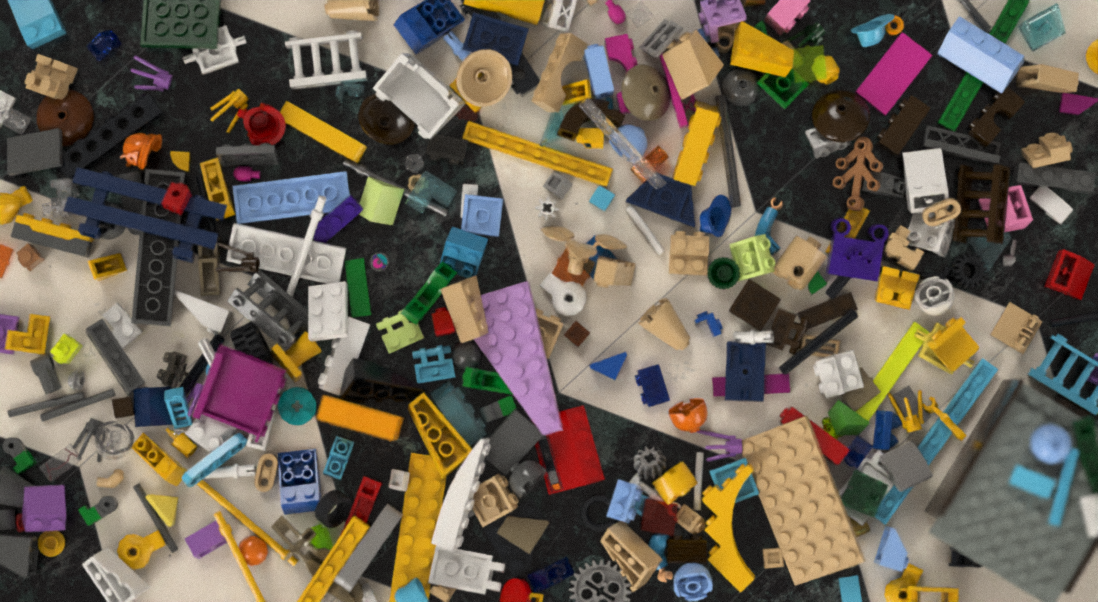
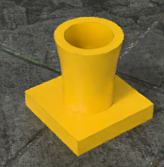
M306 331L287 351H283L278 344L271 348L272 356L286 370V373L294 383L300 380L302 372L298 367L322 352L315 341L311 342L308 339Z

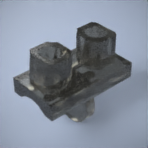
M175 351L165 352L163 362L169 364L166 370L160 369L156 376L157 379L162 381L161 384L176 388L178 381H182L183 375L189 377L190 373L185 371L187 355Z

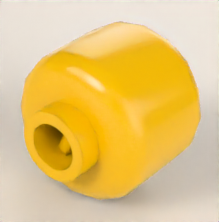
M818 56L814 59V64L811 67L818 82L825 84L834 82L840 72L832 56Z

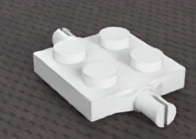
M223 26L219 28L217 49L193 48V53L183 56V61L187 64L196 60L204 75L239 63L236 46L247 42L244 36L233 39L230 36L228 27Z

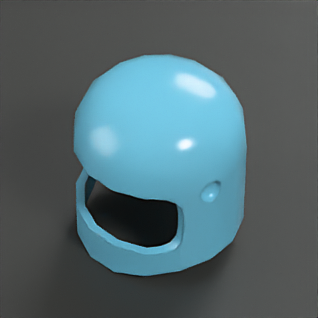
M418 578L412 579L410 583L399 588L395 593L396 602H429L423 585Z

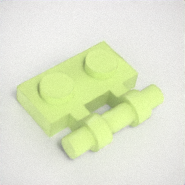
M402 310L397 315L383 318V321L376 324L379 331L384 328L388 331L387 334L381 337L389 354L424 339L418 323L417 325L409 323L408 319L400 314ZM400 321L403 322V327L393 330V324Z

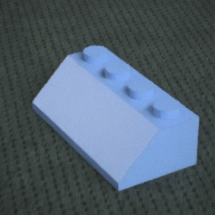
M960 16L948 31L938 51V55L1001 94L1024 64V55Z

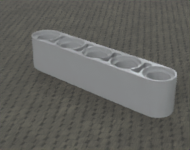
M389 504L385 506L334 582L349 592L353 589L403 516L401 512Z

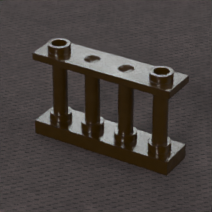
M960 165L957 201L960 204L961 211L955 218L952 232L953 241L966 243L967 237H987L986 242L1003 244L1010 177L1009 167L994 165L992 172H973V167ZM972 180H992L991 191H971ZM970 199H990L989 210H970ZM969 217L989 218L988 228L968 229Z

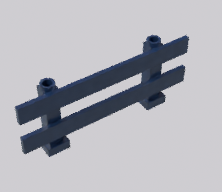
M77 167L73 183L96 188L92 202L68 196L64 207V212L87 217L85 224L80 223L78 231L81 235L100 240L102 232L99 224L100 221L181 241L179 247L174 246L172 253L174 259L193 263L195 254L192 249L194 245L215 250L219 234L200 230L199 225L202 215L223 220L227 205L206 200L205 197L200 195L191 196L184 211L189 212L186 225L105 206L109 192L162 205L167 190L113 177V174L102 171V173H97Z

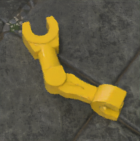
M929 397L932 404L930 406L922 404L925 412H934L938 415L939 419L950 429L952 434L962 441L967 435L946 413L938 409L936 400L933 397Z

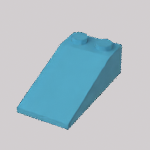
M8 0L27 46L31 49L37 48L67 33L52 0Z

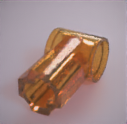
M658 145L644 159H640L630 170L644 183L669 156Z

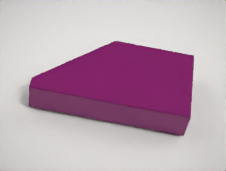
M1062 93L1059 112L1079 115L1095 104L1098 98Z

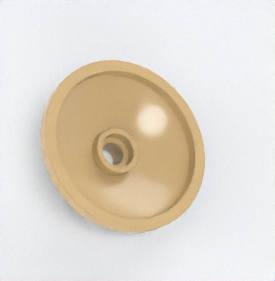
M482 49L469 54L462 61L457 72L456 83L458 91L467 102L475 106L487 107L498 103L506 96L511 87L512 70L509 62L503 55L490 49ZM482 72V77L478 78V74Z

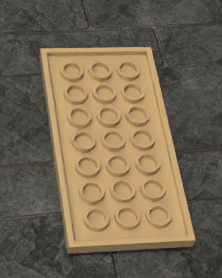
M808 416L742 440V456L754 467L752 476L759 491V498L778 545L782 550V555L795 586L866 561Z

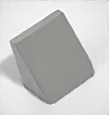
M553 171L543 187L563 199L571 188L572 182Z

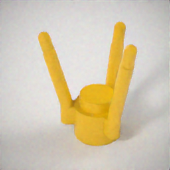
M240 89L236 92L233 91L229 96L211 107V110H215L229 101L210 120L214 121L232 105L236 109L239 106L243 110L248 107L246 102L249 98ZM237 114L228 127L227 133L231 132L239 117Z
M918 390V418L917 414L912 415L908 398H904L908 417H905L906 420L892 394L888 393V397L902 422L903 429L906 428L907 433L921 430V424H924L922 391Z

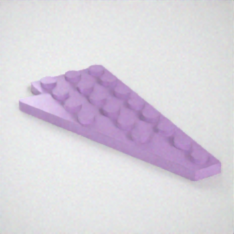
M526 281L481 295L489 333L475 338L474 341L543 435L563 430L530 283Z

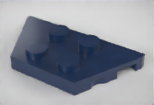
M655 172L625 201L692 228L695 227L691 185Z

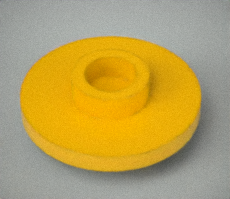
M44 531L40 535L38 548L42 554L53 557L59 555L64 550L65 538L59 531Z

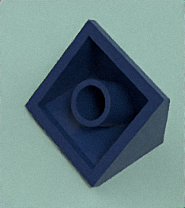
M172 386L137 388L133 391L135 427L173 425L164 400V392L172 389Z

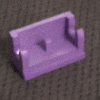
M217 521L210 523L185 538L195 558L200 559L227 543L225 537L221 535L218 529Z

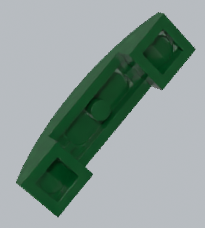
M1092 416L1072 422V429L1087 482L1092 494L1096 495L1098 494V443Z

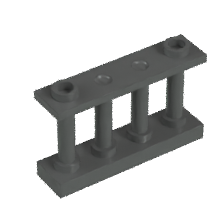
M259 269L248 282L249 288L242 292L237 287L228 299V302L287 351L297 338L294 334L299 329L303 332H308V310ZM255 292L264 298L260 304L255 303L250 298ZM270 304L279 311L274 317L264 310ZM284 317L293 323L288 330L279 323Z

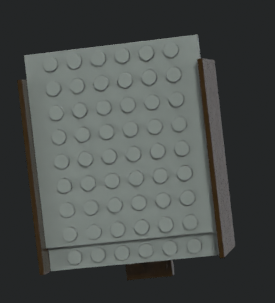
M1022 378L1005 379L1000 384L926 507L925 512L936 518L928 533L1039 601L1057 602L1062 592L1067 594L1072 592L1098 548V536L1088 537L1079 498L1092 496L1093 494L1078 455L1061 524L1059 526L1050 524L1049 519L1065 459L1054 464L1039 461L1031 452L1030 437L1034 430L1041 425H1058L1069 434L1072 443L1071 448L1077 449L1072 422L1089 417L1092 413L1058 392L1053 400L1024 384V379ZM1095 427L1097 432L1096 440L1098 443V428ZM1016 465L1056 480L1049 499L1009 483Z

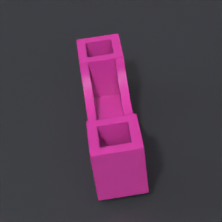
M628 34L605 38L604 42L608 60L619 63L626 72L638 65L636 57H632L631 50L634 49L632 38L628 39ZM619 92L616 95L619 111L622 114H629L630 112L624 104L622 93Z

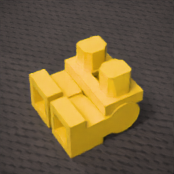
M881 266L874 300L878 303L910 310L920 275Z

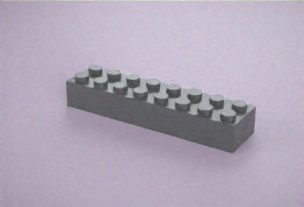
M146 169L145 185L168 190L171 182L185 184L184 172ZM143 201L141 215L181 224V215L165 209L163 205ZM140 231L131 323L171 327L177 259H174L172 253L174 246L179 247V240Z

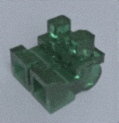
M855 469L848 484L853 490L846 488L841 500L845 507L873 518L889 485Z

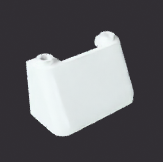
M402 53L373 87L376 91L375 95L379 99L391 101L418 125V133L425 139H432L465 105V102L409 53Z

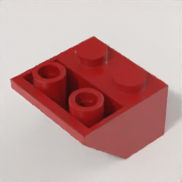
M1064 249L1059 250L1045 287L1081 300L1095 264L1075 253Z

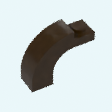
M602 99L584 100L568 110L556 135L575 141L580 127L586 122L600 121L618 128L622 125L625 115L619 110L608 109L610 101Z

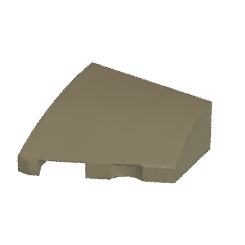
M507 516L497 533L530 554L550 522L547 520Z

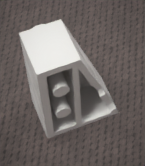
M108 547L93 555L82 564L107 602H132L150 588L143 579Z

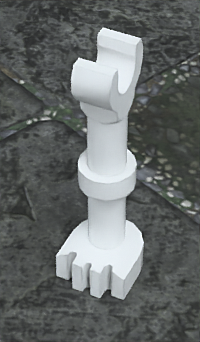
M636 473L629 483L641 486V490L649 495L648 498L657 501L666 509L669 516L674 517L675 514L671 512V508L675 506L680 509V504L673 502L667 505L655 488L652 489L641 481L642 476Z

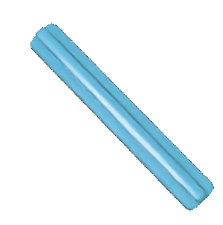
M1071 448L1064 461L1049 523L1056 526L1061 524L1079 455V450Z

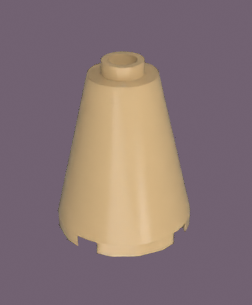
M327 0V4L324 6L326 15L333 19L377 21L378 18L376 16H379L378 0Z
M664 297L659 300L661 304L657 306L653 304L641 316V322H638V324L675 350H684L690 344V336L669 299Z

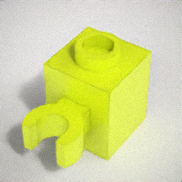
M63 334L50 353L54 355L52 358L58 363L63 364L64 362L69 364L83 345L70 335Z

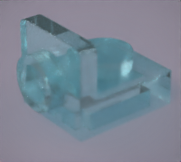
M341 81V85L337 86L336 97H338L339 102L344 103L345 92H348L349 96L359 97V94L364 95L365 86Z

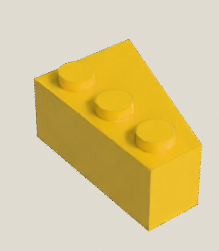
M741 21L734 32L730 65L781 77L787 76L793 66L794 50Z

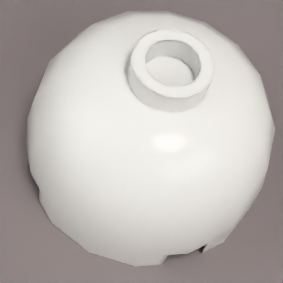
M937 276L923 280L919 284L917 292L915 290V300L918 306L929 315L937 316L946 313L952 307L955 299L951 283L947 279L943 280Z

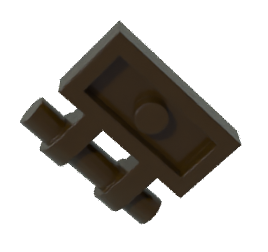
M778 308L770 329L773 331L771 335H774L773 343H766V345L783 351L785 344L791 346L789 353L795 355L797 350L801 348V340L804 333L808 330L807 324L809 319L802 317L800 323L794 322L797 314ZM791 328L797 330L794 339L788 337Z

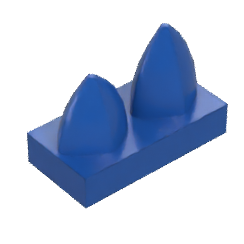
M876 410L873 449L890 450L899 442L897 437L891 433V429L900 427L902 422L899 416L893 414V412Z

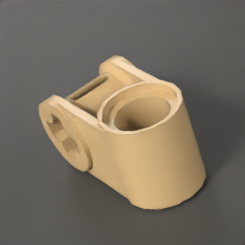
M739 22L718 27L719 40L726 39L729 42V45L726 47L721 46L719 42H715V47L720 53H726L731 49L734 32Z

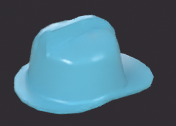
M885 14L863 25L851 29V32L857 34L862 47L875 45L883 39L885 25L894 19V15Z

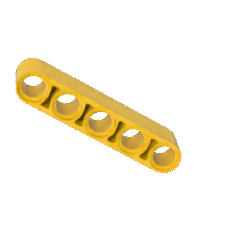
M288 101L285 102L280 111L286 124L357 164L367 146Z

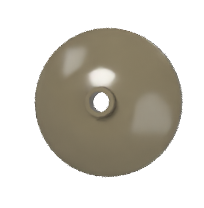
M644 64L632 67L624 75L621 93L624 104L629 112L643 121H654L661 118L666 113L670 103V91L663 75L654 67Z

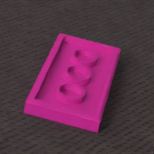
M902 32L855 93L883 115H886L932 55Z

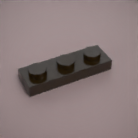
M849 292L798 312L797 315L800 321L802 317L809 319L807 326L810 329L841 317L851 309L856 311L858 308L852 293Z

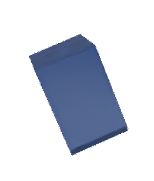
M624 352L590 364L589 367L604 376L616 380L627 354Z

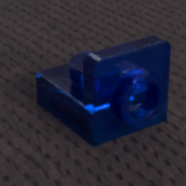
M107 30L100 32L86 47L97 61H100L114 48L119 47L121 42L114 32Z

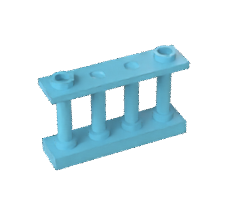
M1059 334L1056 337L1051 335L1050 338L1055 341L1040 367L1036 369L1031 367L1027 374L1096 415L1098 413V407L1096 406L1098 404L1096 402L1098 400V385L1090 398L1087 397L1085 400L1079 395L1081 394V388L1095 366L1098 367V362L1067 344L1068 339ZM1061 346H1064L1071 350L1072 353L1058 375L1050 379L1046 376V370ZM1078 356H1081L1089 362L1073 388L1070 387L1068 390L1062 386L1064 384L1063 380Z

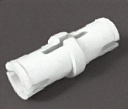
M751 329L748 332L735 331L733 339H736L734 342L751 343V345H754L755 343H773L774 335H771L773 334L772 330L756 331Z

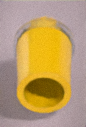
M169 428L165 430L168 432L167 440L170 446L176 448L187 458L195 453L198 446L188 438L183 430H170Z

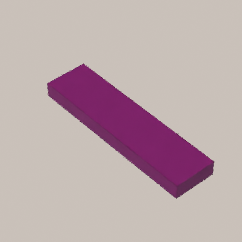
M789 374L764 375V394L790 393ZM712 377L713 397L725 396V377Z

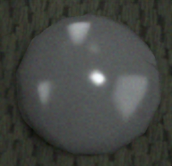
M471 340L464 343L459 341L455 344L452 351L453 361L457 367L463 370L466 367L475 368L481 361L479 346Z

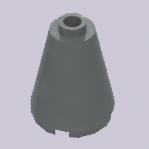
M4 465L0 471V504L23 508L24 487L34 485Z

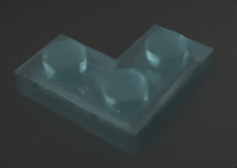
M424 171L405 204L423 214L432 198L448 207L457 190L429 172Z

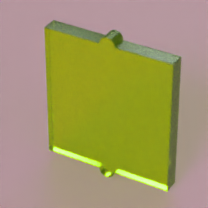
M806 45L804 48L792 49L794 50L793 68L795 83L805 81L812 83L813 80L827 79L823 45L812 47Z

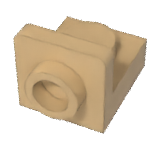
M683 504L673 518L674 521L695 536L703 531L707 521L685 504Z
M436 585L432 587L430 593L444 602H449L456 589Z

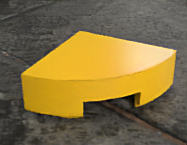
M170 151L173 163L179 169L189 172L190 152Z

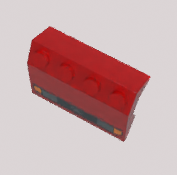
M584 405L559 412L563 430L543 435L535 444L540 465L547 470L544 480L549 495L605 480Z

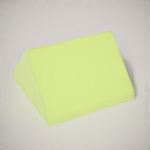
M368 177L359 203L364 209L359 215L371 222L393 225L405 189Z

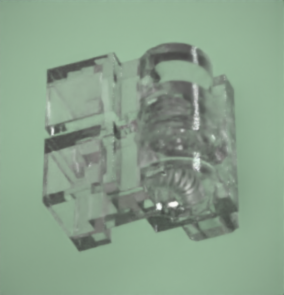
M72 178L50 180L51 188L56 189L57 197L51 198V203L42 204L43 215L59 219L75 216V214L64 212V207L68 196L73 198L79 196L78 184L73 183Z

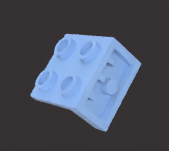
M618 479L607 517L626 523L634 520L637 509L634 507L636 501L640 502L643 493L640 490L641 486Z

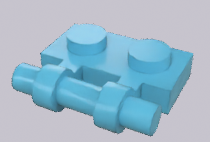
M437 345V348L431 349L420 348L419 351L412 352L413 359L421 358L422 364L414 365L418 384L455 378L453 359H445L444 354L451 353L450 345ZM438 355L439 361L428 362L427 357Z

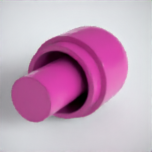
M612 0L605 2L609 9L607 11L608 16L613 23L622 24L626 20V14L622 7L615 5Z
M239 166L235 168L233 175L238 181L249 182L252 181V178L260 179L261 171H253L249 166Z

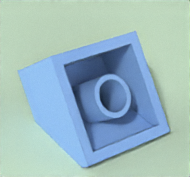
M885 526L874 563L902 572L903 568L906 569L908 565V553L896 530Z

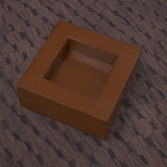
M575 321L564 336L579 347L590 332L579 322Z

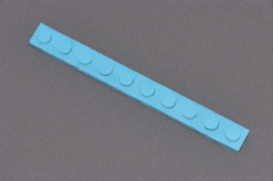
M981 358L943 410V413H946L958 426L998 369ZM939 417L917 446L928 466L952 434ZM894 485L872 513V516L886 525L913 487L900 492Z

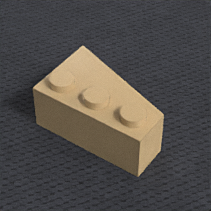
M477 276L467 278L441 289L461 343L489 333Z

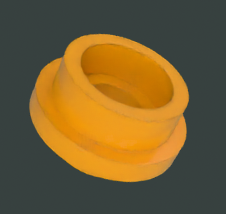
M894 16V19L885 25V30L891 35L899 34L904 28L903 20L898 16ZM891 23H896L897 28H891Z

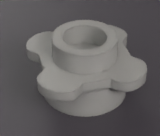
M71 372L68 377L69 387H72L73 390H76V388L81 390L85 383L84 372Z

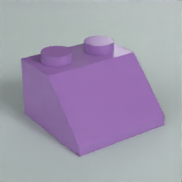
M64 485L24 487L22 522L25 532L65 530L66 504Z

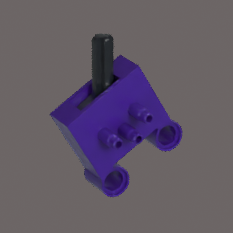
M836 218L832 221V237L826 273L839 276L826 290V295L834 299L851 278L878 282L884 242L889 235V231L884 225H872L868 230V235L872 241L844 237L851 229L848 220ZM843 221L845 229L842 232H838L836 226L839 222ZM877 228H881L883 231L882 236L876 238L874 235V231Z

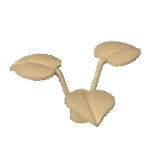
M547 226L540 230L553 240L566 241L565 246L569 250L568 258L570 259L567 271L575 275L582 274L584 264L588 263L590 257L597 254V246L601 245V247L611 250L627 248V245L621 240L607 234L596 235V242L591 246L571 240L575 237L574 233L561 226Z

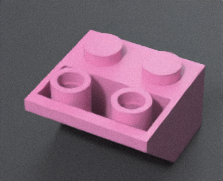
M780 0L769 11L764 21L780 36L784 32L788 34L797 23L795 19L798 18L800 20L809 10L808 4L810 0Z
M1021 185L1008 188L1004 232L1024 229L1033 221ZM979 199L981 210H989L990 199ZM984 218V219H985V222H986V225H987V228H988V219H989V218Z

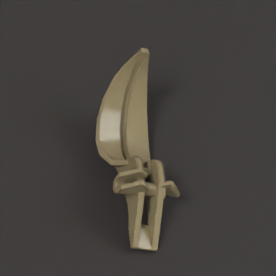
M281 515L271 528L291 549L284 557V560L288 561L295 553L305 563L307 570L313 577L331 550L318 548L311 542L317 534L310 527L301 534ZM289 529L299 539L295 544L285 536ZM304 545L310 549L306 554L301 550ZM359 580L350 592L336 582L328 590L331 595L341 602H363V589Z

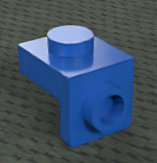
M705 311L696 315L698 319L694 320L695 324L706 320L713 337L722 334L720 331L723 329L719 318L715 319L713 312L708 314Z

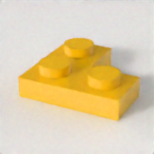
M29 314L27 333L8 330L5 349L45 355L50 317Z

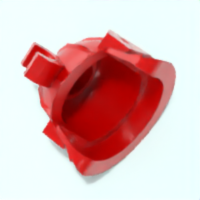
M261 103L259 107H254L250 110L239 109L237 116L243 118V124L248 131L247 136L251 144L255 146H260L262 143L274 145L283 137L286 123L283 115L277 109L265 103Z

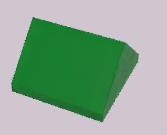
M793 68L786 77L766 73L757 82L784 109L809 85Z

